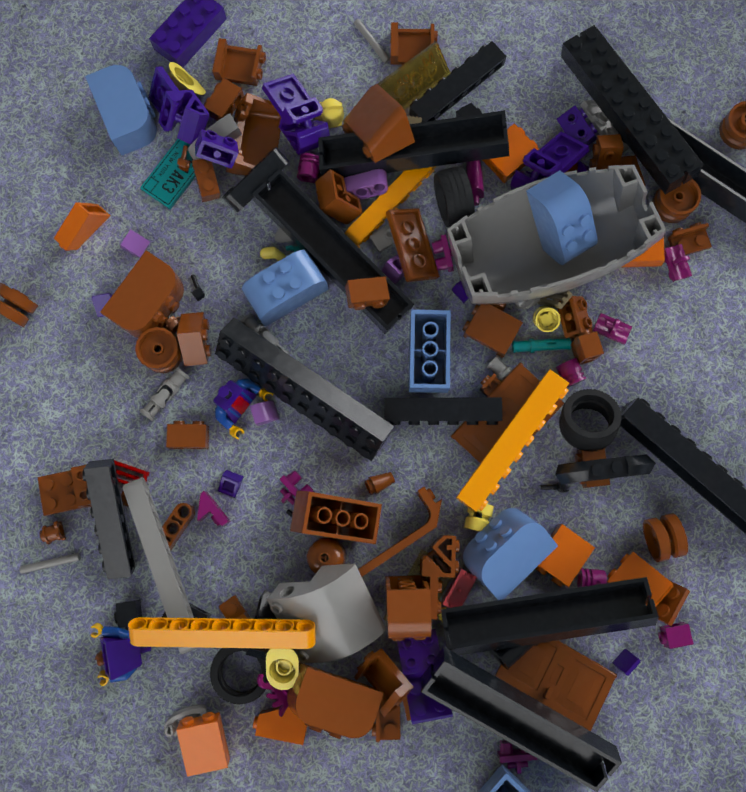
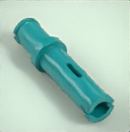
M529 338L526 341L512 342L513 353H535V351L571 349L570 338L544 340Z

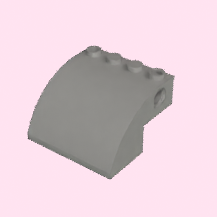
M356 564L321 566L311 581L279 583L267 598L270 609L277 619L311 620L315 623V646L310 649H293L298 655L300 663H323L347 657L371 644L386 630Z

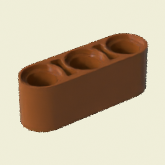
M178 504L162 526L170 551L195 515V509L190 504ZM183 507H187L189 510V514L185 518L181 515ZM173 523L178 527L175 534L170 532V526Z

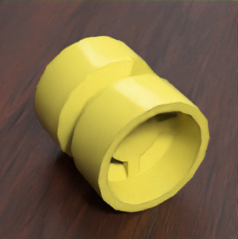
M540 306L534 311L532 317L535 326L543 332H553L558 328L561 321L558 311L549 306Z
M487 504L482 511L478 509L477 512L482 513V518L476 517L477 512H473L468 508L469 516L465 518L463 528L481 532L490 523L488 519L492 517L494 506Z

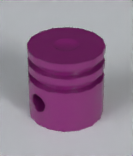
M303 153L300 155L297 179L302 182L315 183L319 179L320 174L319 156L312 153Z
M577 358L566 361L556 367L559 376L569 382L566 388L587 379L586 376L583 377L584 372H581L582 368Z
M581 568L578 573L577 588L607 583L605 570Z

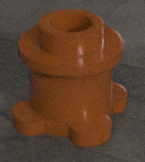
M55 521L54 525L43 526L40 531L41 540L48 545L55 540H66L62 522Z

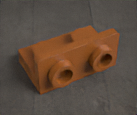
M698 222L687 229L681 227L673 230L672 234L668 237L670 247L682 244L685 255L710 249L712 245L706 232L709 224Z
M672 582L673 588L656 606L658 620L671 627L690 593L687 588Z
M382 698V700H381V703H380V706H379V710H380V709L382 708V706L386 703V702L383 700V698ZM400 705L386 717L378 710L376 723L372 727V736H376V742H380V740H400Z

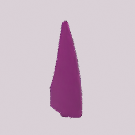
M481 160L466 162V174L472 189L474 206L479 205V198H484Z

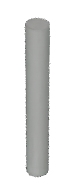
M359 19L355 20L354 25L384 64L388 63L390 58L363 23Z
M79 553L23 565L20 566L19 570L21 574L80 561Z

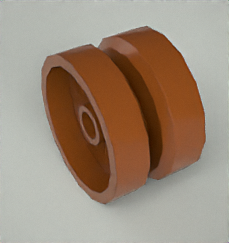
M746 101L736 104L721 121L719 127L720 137L723 142L729 147L738 150L746 149Z
M692 179L685 184L681 183L680 187L666 195L659 188L655 192L652 202L662 221L679 223L684 221L699 206L701 190Z
M0 282V296L5 298L4 301L0 300V314L24 328L29 318L22 314L20 310L23 309L30 314H34L38 305L29 300V297L14 288L11 289Z
M154 327L147 329L136 341L135 351L137 358L143 365L156 373L164 374L173 371L183 359L178 338L165 328Z
M669 513L661 515L660 519L654 517L643 521V534L649 553L656 562L669 560L671 556L678 558L687 555L688 540L684 527L677 515Z

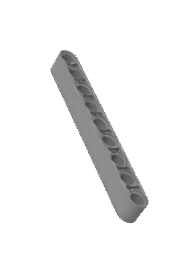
M142 477L124 484L123 491L167 618H194L145 479ZM178 647L181 654L200 648Z

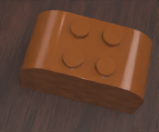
M146 250L100 313L132 336L139 338L147 329L154 327L163 328L166 326L165 322L168 320L169 315L172 312H176L179 308V302L184 293L183 283L168 264Z
M296 491L290 531L376 544L382 504L310 491Z
M421 575L385 576L388 639L394 641H402L405 638L424 640L426 637H431V597L426 577Z
M299 662V675L293 687L288 690L287 702L290 710L313 731L322 733V730H324L330 736L341 739V736L360 738L372 729L384 693L366 684Z

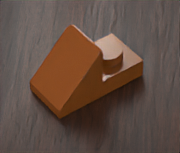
M236 595L218 606L227 619H251Z

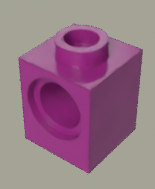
M675 623L672 627L669 625L659 626L660 632H658L660 643L664 644V647L673 649L694 644L688 623Z

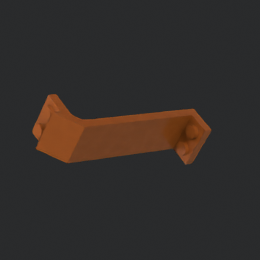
M422 487L416 492L428 510L429 517L427 522L358 568L361 577L437 527L442 499L435 503L434 499L436 497L430 488L426 490L425 487Z

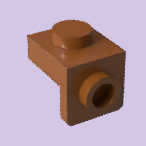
M495 373L491 377L487 375L480 382L483 386L479 390L487 397L501 383L496 378L497 375Z

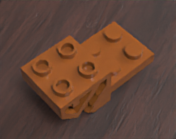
M86 465L72 467L69 471L37 477L43 516L91 507V501L88 500L86 495L87 482L83 480L82 471Z
M440 535L429 546L432 550L427 555L423 554L420 557V575L427 576V582L430 587L431 619H437V614H441V602L438 600V593H442V581L438 577L455 578V573H459V561L455 559L456 552H459L460 542L453 535ZM433 555H437L440 558V560H442L447 565L446 568L438 558H435V561L444 569V571H442L439 568V566L433 562Z

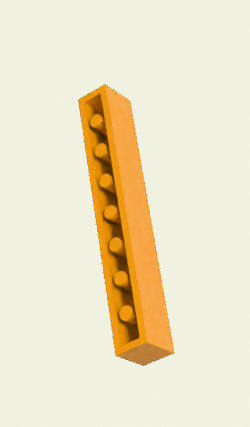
M551 369L546 372L456 496L458 501L473 512H477L478 509L482 511L488 503L486 498L490 493L494 495L500 487L497 484L501 478L505 479L512 470L509 466L513 461L515 463L518 462L523 455L521 452L524 446L528 447L535 438L532 436L535 430H541L546 423L543 419L547 414L551 415L557 408L556 401L559 398L562 400L569 390L566 387L569 385V382Z

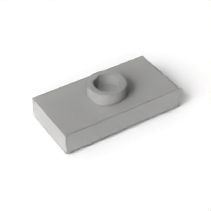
M389 225L369 236L379 253L395 244Z

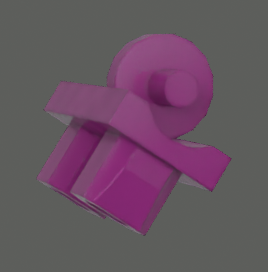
M446 234L441 235L440 240L432 242L434 254L441 252L445 254V257L435 259L437 270L448 269V272L454 271L451 256H453L452 251L449 249Z
M682 244L665 248L664 262L667 263L670 280L674 282L691 277L692 273L688 264L690 257L685 255Z
M600 313L592 331H597L598 334L624 345L632 330V326L621 322L617 318L614 319Z
M293 471L288 476L283 475L280 478V481L290 491L288 492L285 488L280 490L284 496L281 499L283 504L289 501L293 506L295 499L292 496H296V491L315 492L308 484L301 490L295 486L303 479L297 471Z
M504 739L500 740V751H497L500 763H507L508 769L515 768L516 774H521V768L528 767V761L537 760L536 757L522 749H513L510 742Z

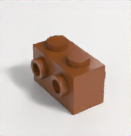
M620 134L597 136L596 144H593L592 148L593 158L589 161L590 168L596 167V170L608 169V166L620 165L624 149Z
M572 296L562 309H558L565 338H575L579 336V333L590 330V333L593 332L592 321L587 312V302L583 296Z

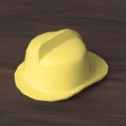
M169 63L170 72L168 75L178 90H193L198 95H205V89L195 78L189 75L177 63Z
M328 98L319 102L323 107V113L315 117V120L327 122L329 128L342 126L344 119L342 103L334 98Z
M269 649L266 655L267 680L270 685L279 690L292 688L299 675L298 655L293 649Z

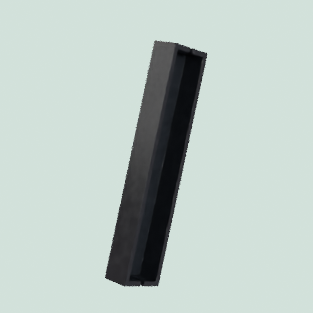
M595 25L581 32L580 37L576 35L563 42L561 58L665 195L680 187L681 183L685 184L699 175L704 165Z
M505 110L410 124L415 142L376 163L370 157L367 158L362 149L365 147L364 143L355 133L318 138L319 170L322 176L330 169L345 178L375 169H383L386 173L509 156Z
M669 119L704 164L699 175L693 178L698 184L701 194L746 223V169Z
M281 169L277 170L268 179V185L264 182L252 193L253 201L301 250H307L315 264L345 294V285L348 280L386 276ZM387 276L386 280L390 297L387 304L381 308L368 306L361 310L384 334L414 306V303Z
M233 318L220 331L215 355L221 360L226 361L235 370L242 372L250 380L264 387L266 391L280 398L282 402L296 409L298 413L305 415L314 424L324 428L330 435L343 441L346 446L353 448L364 458L370 461L374 459L394 428L392 424L237 319Z
M636 398L628 402L621 410L622 419L620 426L746 534V489L743 487V483L728 475L726 468L714 463L708 453L700 451L693 440L685 438L678 427L670 425L665 421L666 418L661 413L652 410L646 400Z
M647 577L441 609L446 647L459 656L655 626L659 617L654 600L651 599L652 593Z
M445 647L442 648L433 660L434 665L430 664L421 676V692L596 792L608 780L607 775L612 776L622 764L617 746Z

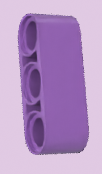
M375 169L344 178L346 191L360 198V200L382 195L388 190L387 173L383 169Z

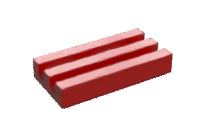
M114 460L115 466L144 474L143 478L147 482L150 472ZM116 469L117 474L134 480L141 478ZM118 478V482L121 484L129 483L128 481Z

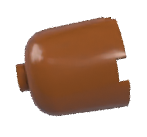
M324 537L316 540L307 552V564L315 574L321 566L340 565L346 562V550L334 538Z

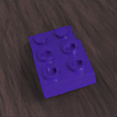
M162 66L155 67L148 98L160 114L158 122L166 132L172 131L177 123H181L177 138L192 144L198 138L200 130H205L210 114L193 90H178Z
M294 73L263 83L262 90L281 116L278 127L298 155L318 148V138L330 136L327 122L313 120V118L323 113V107L316 97L311 98Z
M562 131L559 132L540 150L534 148L524 156V165L533 171L516 170L510 183L511 190L550 177L559 170L565 173L589 152V146Z
M431 629V637H426L424 640L405 638V640L397 641L402 672L414 687L407 695L412 724L453 717L452 709L421 692V676L430 664L434 665L433 660L440 652L436 629Z

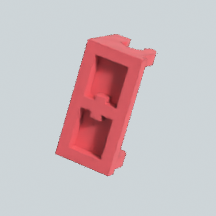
M460 568L459 573L456 574L441 602L442 605L448 608L462 606L476 581V577Z

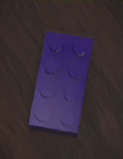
M183 0L149 38L153 49L168 61L175 62L183 68L225 22L227 18L224 7L215 0Z

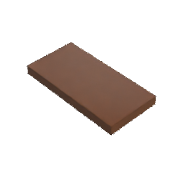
M419 208L389 209L386 212V216L406 282L439 278L440 276Z

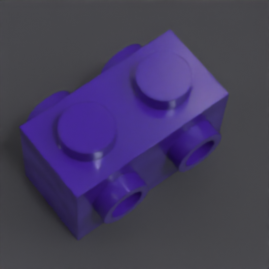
M574 105L556 119L567 135L580 142L590 145L597 140L595 133L598 131L592 122L588 125L585 120L588 116L582 108L578 109Z
M201 129L195 143L196 157L232 169L239 153L237 142L231 137L217 135L212 130L206 131Z

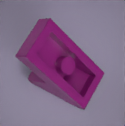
M203 491L200 494L197 521L201 522L212 513L211 519L217 526L225 527L231 521L209 493Z

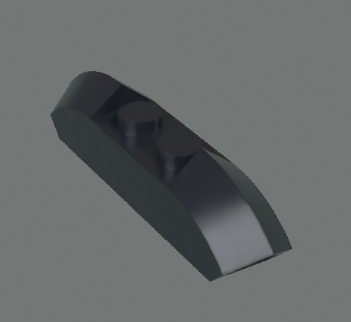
M647 454L559 464L555 475L560 484L650 474L656 463Z

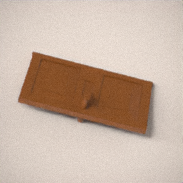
M520 362L488 396L502 397V421H498V425H486V421H478V425H467V421H464L451 435V438L455 439L481 463L540 380ZM558 399L556 401L557 408L551 415L547 414L543 420L547 422L564 405L562 400ZM537 429L535 430L532 436H534L538 432Z
M559 640L539 643L538 646H533L509 669L504 668L500 664L495 674L497 678L589 731L592 730L612 684L617 678L616 673Z

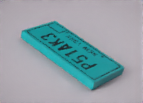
M180 139L176 140L140 187L143 192L170 210L195 178L192 165L193 159L188 150L186 160L190 161L189 170L186 172L179 169L177 160L182 156L183 146L186 145L189 148L191 145Z

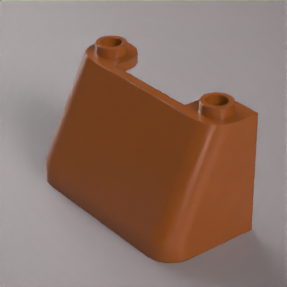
M378 84L371 86L343 120L342 129L344 133H355L364 143L365 147L362 149L367 158L370 157L374 163L415 142L405 110Z
M246 93L237 105L234 121L242 135L234 139L237 142L239 153L232 169L226 167V172L246 176L273 148H278L281 132L278 126L281 116L271 101Z

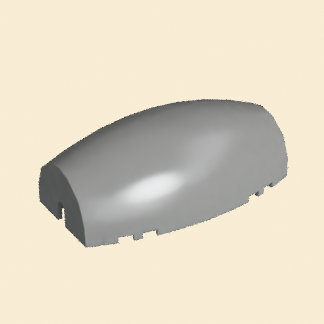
M614 165L602 170H596V167L589 168V171L577 173V170L564 173L578 183L585 192L590 202L598 238L597 245L564 265L558 264L543 251L526 192L546 178L531 182L494 198L492 203L485 207L483 205L478 207L475 213L469 217L467 215L448 228V239L454 262L470 303H515L545 298L569 291L624 266L664 237L666 228L653 202H650L647 208L646 196L648 191L635 165Z

